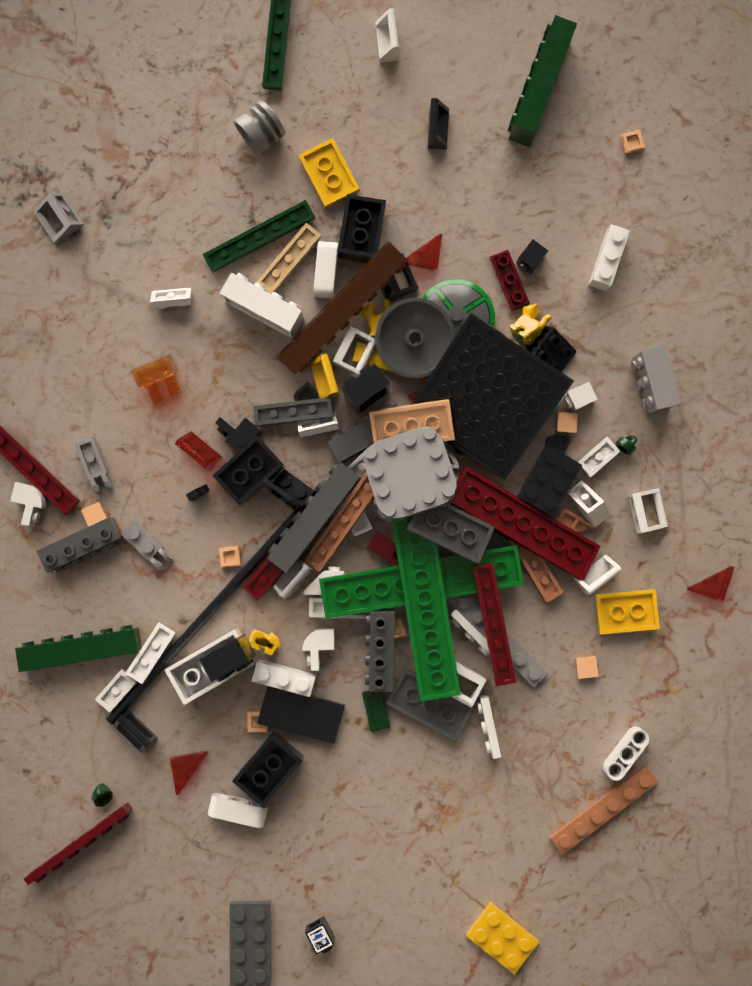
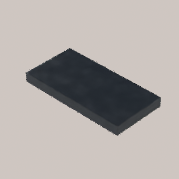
M267 686L257 724L334 744L345 704Z

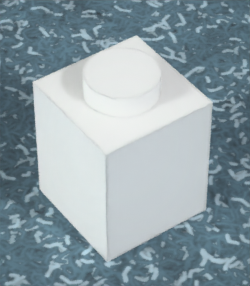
M590 382L568 391L565 396L566 398H564L567 408H571L572 412L598 400Z

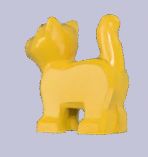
M385 299L383 302L385 311L390 307L389 299ZM371 301L364 305L360 315L367 320L370 330L369 336L375 338L376 327L383 313L376 314V308Z
M537 304L524 306L522 309L523 315L518 318L515 324L509 326L512 334L517 338L521 336L523 338L522 341L528 346L531 345L535 338L541 335L547 322L552 318L548 314L540 322L535 320L541 314L537 309Z
M253 630L250 634V645L256 650L261 648L264 650V653L273 655L274 651L281 647L279 638L273 632L268 635L262 631Z

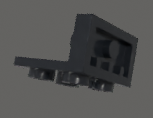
M545 326L541 335L535 338L530 346H524L561 372L577 352L554 327Z
M283 469L274 483H271L266 478L262 479L266 484L264 488L293 510L297 507L303 511L306 507L304 505L305 502L316 493L315 490L286 469Z

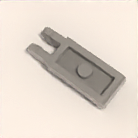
M95 437L75 443L87 479L91 482L96 495L101 493V488L96 480L99 477H102L107 490L113 489Z
M135 519L120 533L160 571L164 569V566L155 558L158 552L166 561L170 562L173 559L163 548L164 546Z

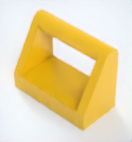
M323 354L310 362L320 398L340 396L328 354Z

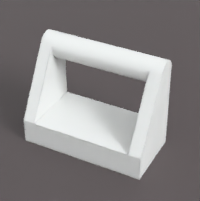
M391 8L375 22L380 63L399 61V41L395 9Z
M350 326L331 364L359 376L361 374L359 371L366 366L376 346L375 339ZM354 336L369 342L356 368L342 361Z
M659 488L628 495L636 533L668 527ZM652 494L659 524L648 527L641 496Z
M603 555L592 563L584 581L576 578L573 579L585 594L591 595L623 570L611 558Z
M456 662L457 673L477 684L471 698L462 693L458 696H452V698L472 707L486 682V678Z

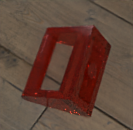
M192 431L175 442L176 446L207 471H211L222 458L219 453Z

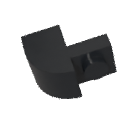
M221 417L215 422L219 426L217 430L225 437L228 434L230 435L225 442L232 447L243 448L255 436L259 437L262 434V431L246 417L236 429Z

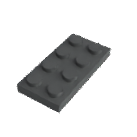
M449 504L445 507L441 506L411 516L405 530L475 564H479L495 527Z
M405 667L393 688V692H391L386 701L387 705L457 742L475 708V705L469 707L452 697L420 701L416 673Z
M231 901L230 986H270L271 901Z

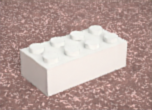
M231 273L220 292L225 303L293 339L304 321L302 310H300L301 307L290 301V303L283 301V297L275 292L272 294L266 292V288L259 283L252 284L248 282V278L240 273L237 275Z
M239 628L232 630L164 669L184 705L257 663L256 658L253 657L254 662L248 665V667L239 672L235 669L233 674L220 682L217 679L211 682L199 659L241 636Z

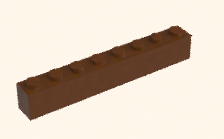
M387 241L277 355L278 359L294 374L298 371L302 373L308 366L307 362L311 358L315 359L322 352L321 348L325 344L329 345L336 338L334 334L339 329L341 331L344 330L350 323L348 320L353 315L356 317L364 309L362 306L367 301L371 302L377 296L376 291L381 286L383 288L386 287L392 280L390 277L395 272L398 274L406 266L404 263L407 259L391 242Z

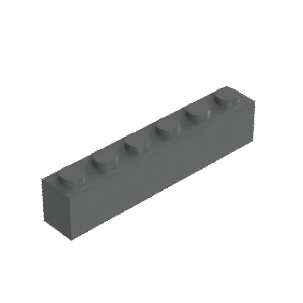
M343 463L335 464L329 471L331 476L327 481L322 480L316 488L318 493L315 497L310 496L304 504L306 506L305 510L302 513L298 512L292 519L294 524L291 528L286 527L280 535L282 539L278 545L274 543L267 553L270 555L267 559L285 573L290 571L360 480V476Z

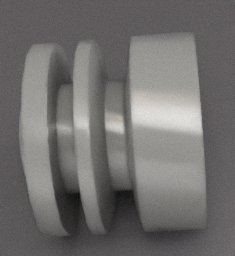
M262 100L256 103V108L254 106L250 107L253 118L243 113L234 121V125L242 138L259 156L270 147L267 137L275 143L278 141V137L282 138L286 134L276 113Z

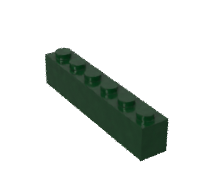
M132 625L121 626L119 631H113L112 628L100 630L101 634L93 635V631L81 633V637L74 638L73 634L61 636L59 641H54V638L42 639L41 644L35 645L34 641L24 642L22 647L15 648L18 672L138 653L142 648L139 627L132 628Z

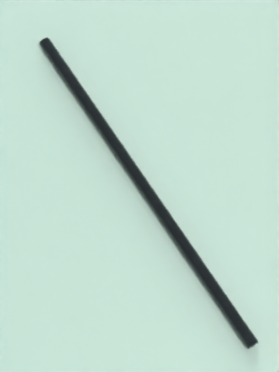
M318 485L313 489L316 491L315 495L318 493V490L316 489ZM298 508L293 511L158 660L143 684L138 682L106 718L110 724L114 725L116 720L125 713L268 555L267 552L274 543L278 544L282 539L280 537L281 533L286 527L290 529L294 524L292 521L294 516L298 512L302 513L303 511Z

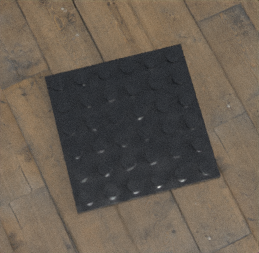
M471 312L411 405L449 399L455 440L446 442L505 480L574 380Z

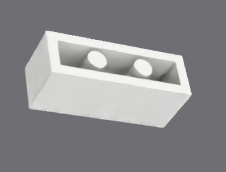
M610 225L605 233L588 286L607 291L612 286L630 230Z
M259 659L255 666L252 682L310 697L317 674Z

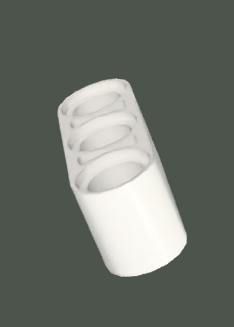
M318 242L313 297L327 299L334 297L338 243Z
M632 727L627 731L603 764V771L610 779L618 781L625 776L648 745V734L639 727ZM637 733H641V734H642L641 740L638 741V742H635V741H634V736H635ZM625 749H629V756L622 758V752ZM613 765H617V772L610 774V768Z
M213 793L207 814L213 818L263 828L268 806L265 805L262 808L255 801Z

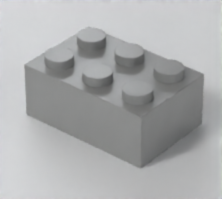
M665 345L641 351L632 358L631 367L633 372H636L638 379L636 380V386L638 391L642 393L643 399L641 404L643 410H646L647 415L671 409L681 404Z

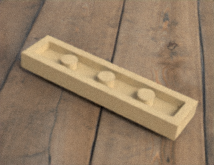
M305 223L256 283L266 288L265 291L270 294L276 292L320 240L321 234Z

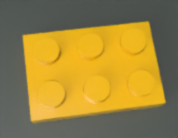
M333 138L298 155L325 209L346 199L347 194L353 195L360 191Z
M656 589L595 594L598 631L600 635L660 629Z
M492 902L489 903L466 933L470 940L514 975L539 943L536 937Z

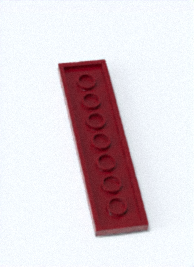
M463 467L456 480L457 491L450 505L494 526L496 532L574 578L584 581L601 547L600 545L470 468Z

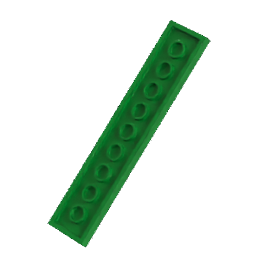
M410 517L405 518L403 521L392 520L420 701L461 695L438 547L436 544L405 530Z
M517 545L485 550L479 564H475L459 555L439 558L445 598L477 593L472 566L493 563L498 589L524 585ZM399 565L319 578L325 619L405 605Z

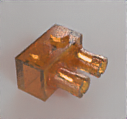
M171 353L131 370L138 388L144 387L147 389L153 404L164 400L157 385L160 380L165 382L171 397L182 393L175 378L179 370Z

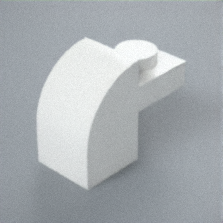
M15 482L10 501L25 504L21 524L35 526L39 522L41 515L39 509H48L47 497L33 485Z
M335 628L317 629L311 632L305 639L302 651H310V654H307V666H311V671H319L320 650L335 649Z

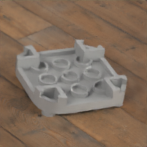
M416 428L377 441L365 450L364 465L375 501L381 513L387 518L403 521L405 518L441 506L445 507L455 497L457 491L456 478L443 440L434 428Z

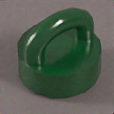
M633 435L625 438L620 437L616 441V446L623 453L631 455L636 449L634 445L637 442V438Z
M101 783L95 788L91 799L95 806L102 807L112 800L113 793L109 787Z

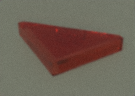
M442 234L437 235L407 256V261L404 264L436 271Z
M728 566V568L687 587V590L724 602L734 567Z
M208 751L170 758L176 795L181 793L208 754Z

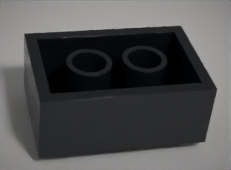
M347 194L338 245L339 259L367 263L379 251L386 200Z
M375 363L372 366L366 365L359 371L361 373L355 379L352 376L343 383L344 397L358 415L389 392L390 382Z
M255 436L212 476L238 505L243 506L266 485L262 481L263 478L270 481L286 466L260 437Z
M546 445L516 496L553 517L582 464Z
M243 634L211 651L199 660L210 681L212 682L217 679L220 682L233 674L235 669L239 672L248 667V665L254 662L252 658L256 656V653L251 647L246 634Z
M273 730L235 775L232 782L263 808L302 762L304 755Z

